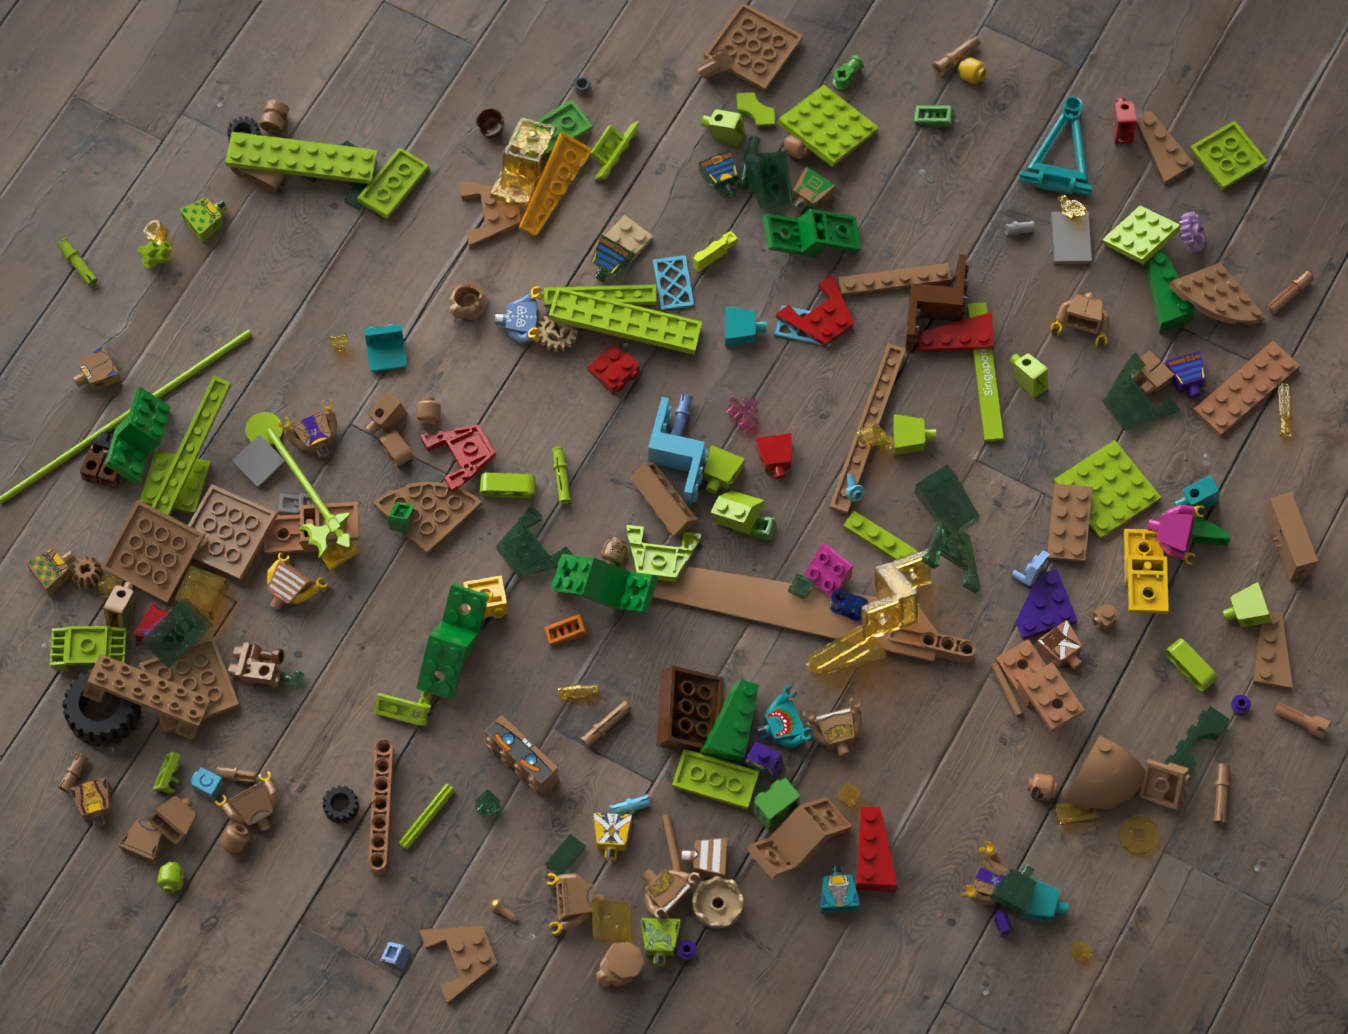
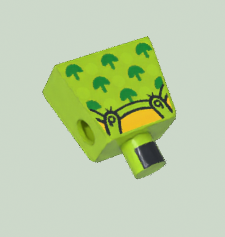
M204 198L180 209L182 219L203 243L223 225L221 213L228 208L223 200L213 205L208 198Z

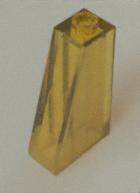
M867 621L808 655V662L805 664L811 673L815 672L819 676L884 660L888 657Z

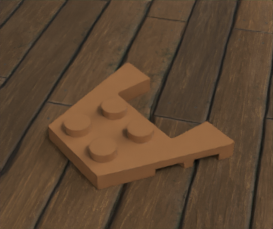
M464 181L459 182L461 199L480 197L484 214L485 227L467 230L469 248L476 246L477 243L485 239L486 241L489 240L490 237L498 233L502 234L520 225L521 217L516 189Z
M483 926L425 929L419 931L426 949L444 942L447 943L459 974V979L440 985L447 1004L451 1003L455 997L466 991L476 980L478 981L497 966Z

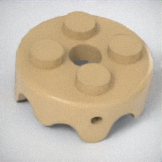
M716 876L708 881H701L698 884V888H696L693 896V910L701 923L711 928H725L737 921L741 915L743 897L735 881ZM720 899L724 905L721 908H715L712 902Z

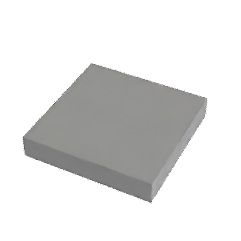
M260 434L232 460L258 488L286 463Z

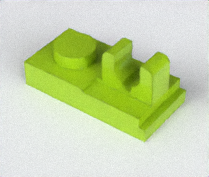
M176 752L166 754L152 789L153 791H164L168 794L175 792L168 783L177 784L179 781L171 775L177 771L180 765V761H178L180 754Z

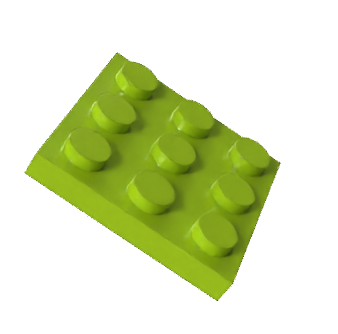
M1235 120L1190 146L1192 154L1221 190L1226 189L1267 164V159Z
M1139 206L1102 240L1105 246L1144 265L1181 231V227L1179 224Z
M155 450L140 498L141 502L152 506L176 454ZM196 460L172 511L194 515L204 491L211 467L210 461Z

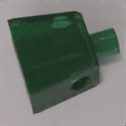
M1026 864L1023 865L1020 872L1011 869L993 890L991 899L1024 917L1037 883L1031 879L1034 869Z

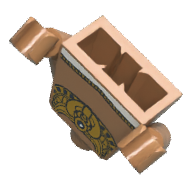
M860 697L858 705H853V698L850 699V704L853 707L852 711L851 707L816 716V712L810 709L812 714L809 718H807L806 712L802 713L803 718L808 720V728L814 730L810 734L815 736V741L821 746H825L827 750L837 749L839 757H845L850 754L848 745L853 744L855 738L859 735L862 726L861 709H859L862 706Z
M648 869L642 876L649 884L645 888L646 895L644 897L647 911L656 917L659 923H662L661 917L669 918L668 915L691 893L690 884L694 888H698L696 881H703V879L696 872L689 874L664 869L656 875L652 870Z

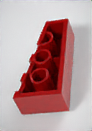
M861 806L859 814L856 890L896 893L897 882L881 807Z

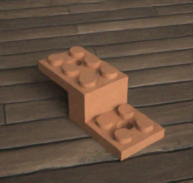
M358 502L325 504L331 515L334 514L336 516L338 514L350 513L346 524L342 526L344 528L343 532L344 534H350V541L359 540ZM300 505V515L277 516L264 540L265 555H276L281 552L283 554L319 552L316 545L308 544V532L299 529L301 525L312 523L317 527L326 525L325 518L316 505ZM287 531L289 535L286 538L278 537L280 532ZM331 533L327 542H337L338 537Z
M1029 639L996 657L995 661L1025 706L1028 708L1033 705L1051 732L1084 713L1085 709L1055 665L1050 663L1046 666ZM1023 661L1028 665V668L1024 670L1019 669L1017 663ZM1059 701L1063 707L1055 709L1052 706V702Z

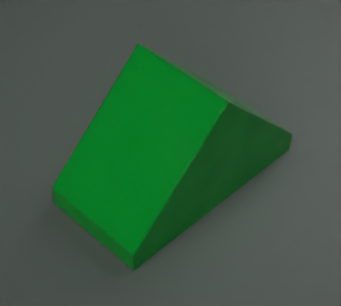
M396 502L388 515L390 530L409 533L415 505Z

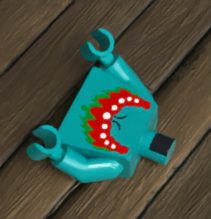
M786 686L783 693L766 710L764 715L765 725L756 728L760 740L770 736L774 745L787 748H796L804 744L806 740H815V736L811 735L808 737L809 733L814 730L810 728L804 729L793 701L789 700V697L794 698L798 694L796 691L790 694V689L793 686Z

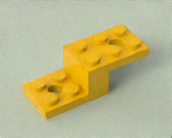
M1124 529L1125 585H1128V613L1168 614L1167 557H1164L1160 542L1156 540L1157 532L1146 529ZM1146 545L1149 551L1141 552L1138 547ZM1150 590L1153 596L1147 598L1143 595V591Z

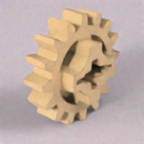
M544 316V322L539 321L537 329L541 334H538V337L542 340V346L547 344V350L553 347L555 352L558 351V348L565 351V346L571 348V342H576V336H578L576 326L548 320L547 316Z

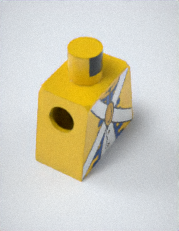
M594 813L597 849L605 850L604 859L616 860L617 851L626 850L632 825V815Z

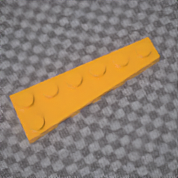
M563 132L559 134L518 229L533 237L537 236L549 218L550 213L555 209L558 201L565 194L568 186L590 156L589 153L592 151V148Z

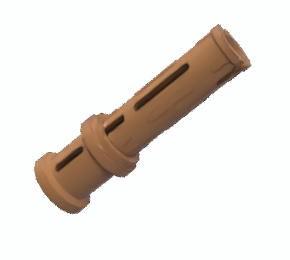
M973 35L956 50L943 55L940 61H935L932 64L935 73L942 77L948 69L954 68L961 58L981 44L979 38Z

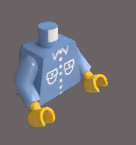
M538 286L533 287L528 295L514 301L512 304H508L506 314L495 315V325L506 326V335L519 344L531 341L539 342L540 340L537 336L541 332L537 329L538 304L536 299L542 300L544 295L539 293L543 289Z

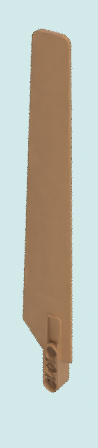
M626 557L624 564L618 566L627 571L636 572L632 557ZM689 566L684 567L676 582L657 580L652 597L934 662L935 657L968 664L973 661L976 652V646L972 641L938 633L918 604L842 591H839L835 598H831L817 587ZM924 641H930V642H932L933 644H932V645H926V644L924 643ZM948 645L952 649L946 650L943 646ZM962 650H968V651H970L971 653H970V654H964V653L962 652Z

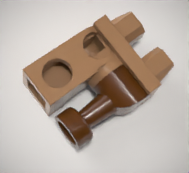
M245 642L243 646L234 647L233 657L239 659V662L229 666L228 673L231 676L239 678L245 683L269 684L271 687H278L282 670L276 664L281 665L284 661L283 649H274L272 652L265 651L257 644ZM263 660H272V663H264Z

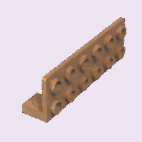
M103 654L99 655L82 694L84 697L101 703L106 691L176 719L179 723L175 733L191 740L194 739L210 700L207 696Z

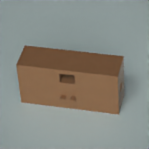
M1292 492L1271 497L1265 508L1264 516L1289 581L1311 576L1318 563V558Z

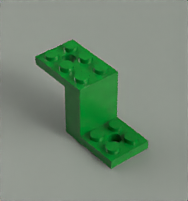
M562 554L558 562L556 575L552 581L551 591L577 595L614 610L648 614L658 576L630 572L594 557Z
M454 583L450 586L442 622L428 637L416 689L454 700L463 664L477 647L489 599L488 594ZM461 605H469L470 612H464ZM435 672H442L444 680H439L435 676Z

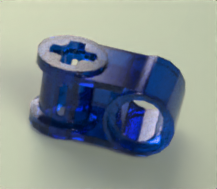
M839 589L831 594L829 608L835 614L848 617L854 621H861L868 606V600L862 596Z

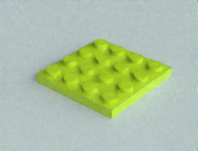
M825 85L821 86L779 118L777 123L789 134L801 140L807 148L832 167L873 136L879 128Z
M1115 440L1053 481L1054 484L1093 487L1089 528L1099 540L1161 500V496Z

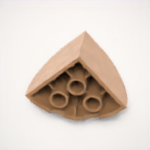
M1099 736L1081 767L1065 802L1088 810L1090 808H1102V810L1118 807L1119 804L1131 800L1141 790L1144 769L1140 762L1127 750Z

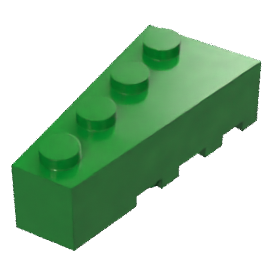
M1159 250L1144 264L1151 291V300L1154 305V314L1157 319V328L1160 333L1193 321L1196 310L1191 302L1188 300L1183 301L1169 287V284L1173 280L1179 279L1165 250Z
M741 679L732 686L700 753L732 763H738L745 758L759 688L758 684Z

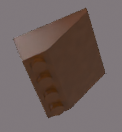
M673 665L661 672L656 746L672 750L701 751L710 731L713 729L717 716L722 710L723 677Z

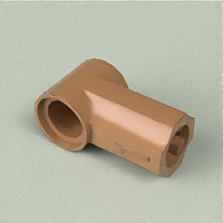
M724 47L707 60L698 64L697 69L699 75L706 79L719 71L723 72L729 69L735 62Z

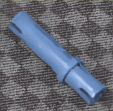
M681 394L679 406L675 410L676 417L671 435L683 436L693 397L689 394Z

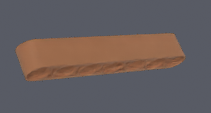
M388 739L377 741L374 754L369 866L371 872L378 876L387 872L389 861L394 749L391 741ZM384 747L389 748L387 753H381L380 750ZM382 766H387L388 770L385 772H380L379 768ZM380 785L388 786L384 791L378 790ZM379 804L387 805L383 810L377 809ZM378 823L386 824L382 829L376 828ZM377 842L385 843L381 848L374 847ZM376 861L383 862L381 867L373 866Z

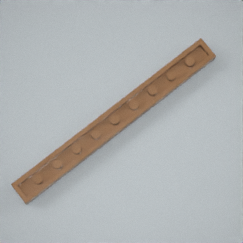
M887 344L830 503V510L848 515L852 501L847 498L845 493L846 488H848L847 475L854 474L856 485L859 484L906 351L905 348Z

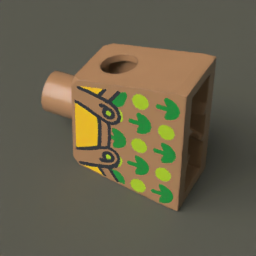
M51 549L27 560L26 563L35 578L50 596L71 577L68 565L76 561V558L71 551L60 556L56 549Z

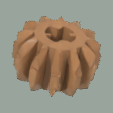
M86 555L82 561L80 558H77L78 564L72 563L73 569L70 570L73 583H77V586L80 588L84 585L88 589L90 584L96 587L95 581L101 582L100 575L104 573L103 569L100 568L102 566L101 563L96 562L94 557L89 560Z

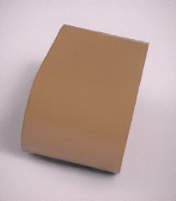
M395 429L378 439L381 447L397 468L414 458L410 448Z

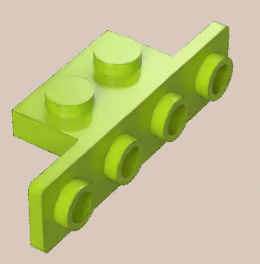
M639 121L631 124L624 135L612 125L607 127L589 153L603 165L594 180H605L610 175L611 167L619 162L621 158L619 156L629 147L630 139L638 134V128L641 125Z

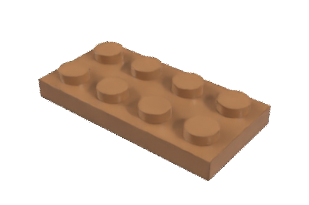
M1054 484L1047 553L1050 554L1048 559L1086 562L1093 487Z

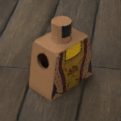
M104 777L69 788L84 821L92 820L94 828L105 826L104 816L112 813L110 785L107 778Z

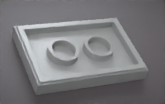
M1052 212L1054 264H1091L1089 212Z

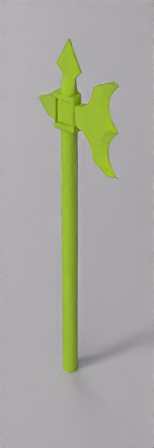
M272 428L266 431L267 435L325 518L326 525L317 527L312 523L301 525L299 528L308 532V544H314L318 547V558L324 556L328 549L327 539L332 533L338 537L337 544L350 548V534H344V528L342 527L346 524L350 513L338 514L336 516L334 514L331 515Z

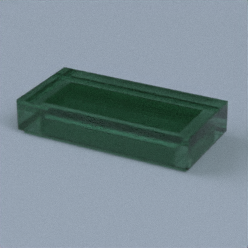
M569 834L545 863V866L558 876L564 874L583 852L586 845Z

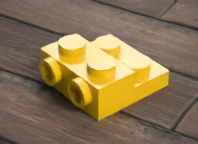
M502 576L463 582L464 587L489 595L484 619L492 616L501 618L504 614H508Z

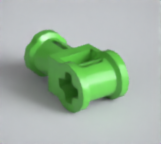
M852 56L847 64L844 63L841 67L835 69L833 87L836 90L842 91L847 89L849 83L854 79V74L859 69L864 68V63L858 56Z

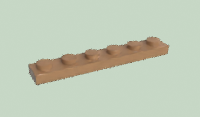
M949 263L843 276L839 277L838 281L841 295L845 297L911 288V283L923 285L951 283L952 278Z

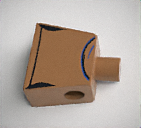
M136 820L120 842L119 847L122 852L156 865L165 835L149 821L146 823Z

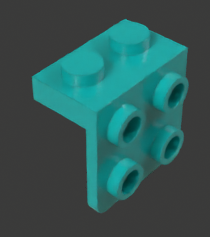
M389 324L384 327L372 326L364 329L371 372L401 369L407 366L401 324Z

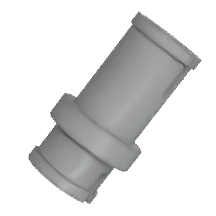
M1014 221L1012 224H1005L1007 236H1018L1022 233L1035 232L1033 221L1021 223Z

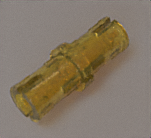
M576 684V686L559 687V699L575 697L581 699V697L599 696L598 684Z

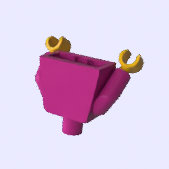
M1179 505L1168 509L1166 514H1162L1160 521L1150 519L1148 523V531L1157 532L1156 540L1160 542V547L1169 556L1183 560L1187 564H1192L1187 560L1189 555L1195 557V554L1188 551L1195 518L1204 516L1198 514V509L1204 508L1202 505L1195 507Z

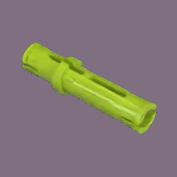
M66 238L61 239L65 246L59 241L57 247L64 253L65 259L71 262L89 287L94 285L90 278L96 284L98 278L81 259L77 249H73Z
M555 447L552 449L554 458L553 470L556 473L559 503L568 504L571 502L567 476L568 464L565 461L564 448Z

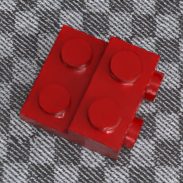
M614 344L589 364L587 370L613 395L616 391H621L628 381L638 377L640 365L628 353L625 354Z

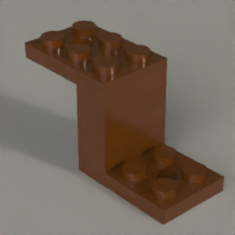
M959 254L955 287L911 283L905 341L906 351H912L913 344H917L920 318L960 321V316L964 315L967 300V274L969 271V262H966V255Z

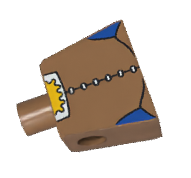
M103 346L98 347L78 363L82 373L73 377L77 387L88 383L93 391L122 381L118 370Z

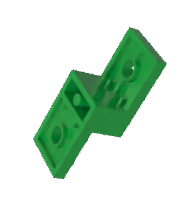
M809 209L798 219L766 214L763 217L768 250L814 258L825 248L856 253L861 250L855 216Z
M139 387L135 392L129 415L115 429L105 466L137 485L141 481L148 455L161 444L171 406L152 395L149 391Z

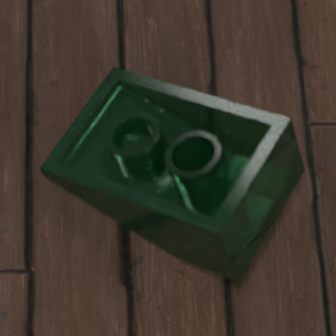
M778 151L745 156L746 175L760 209L793 206L787 152Z
M945 465L916 484L915 495L947 536L952 535L979 517L959 479L948 465Z
M185 598L141 642L169 669L214 625Z

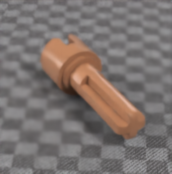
M1281 703L1275 709L1276 714L1306 727L1308 733L1321 739L1327 733L1324 729H1327L1331 724L1330 721L1317 715L1310 717Z

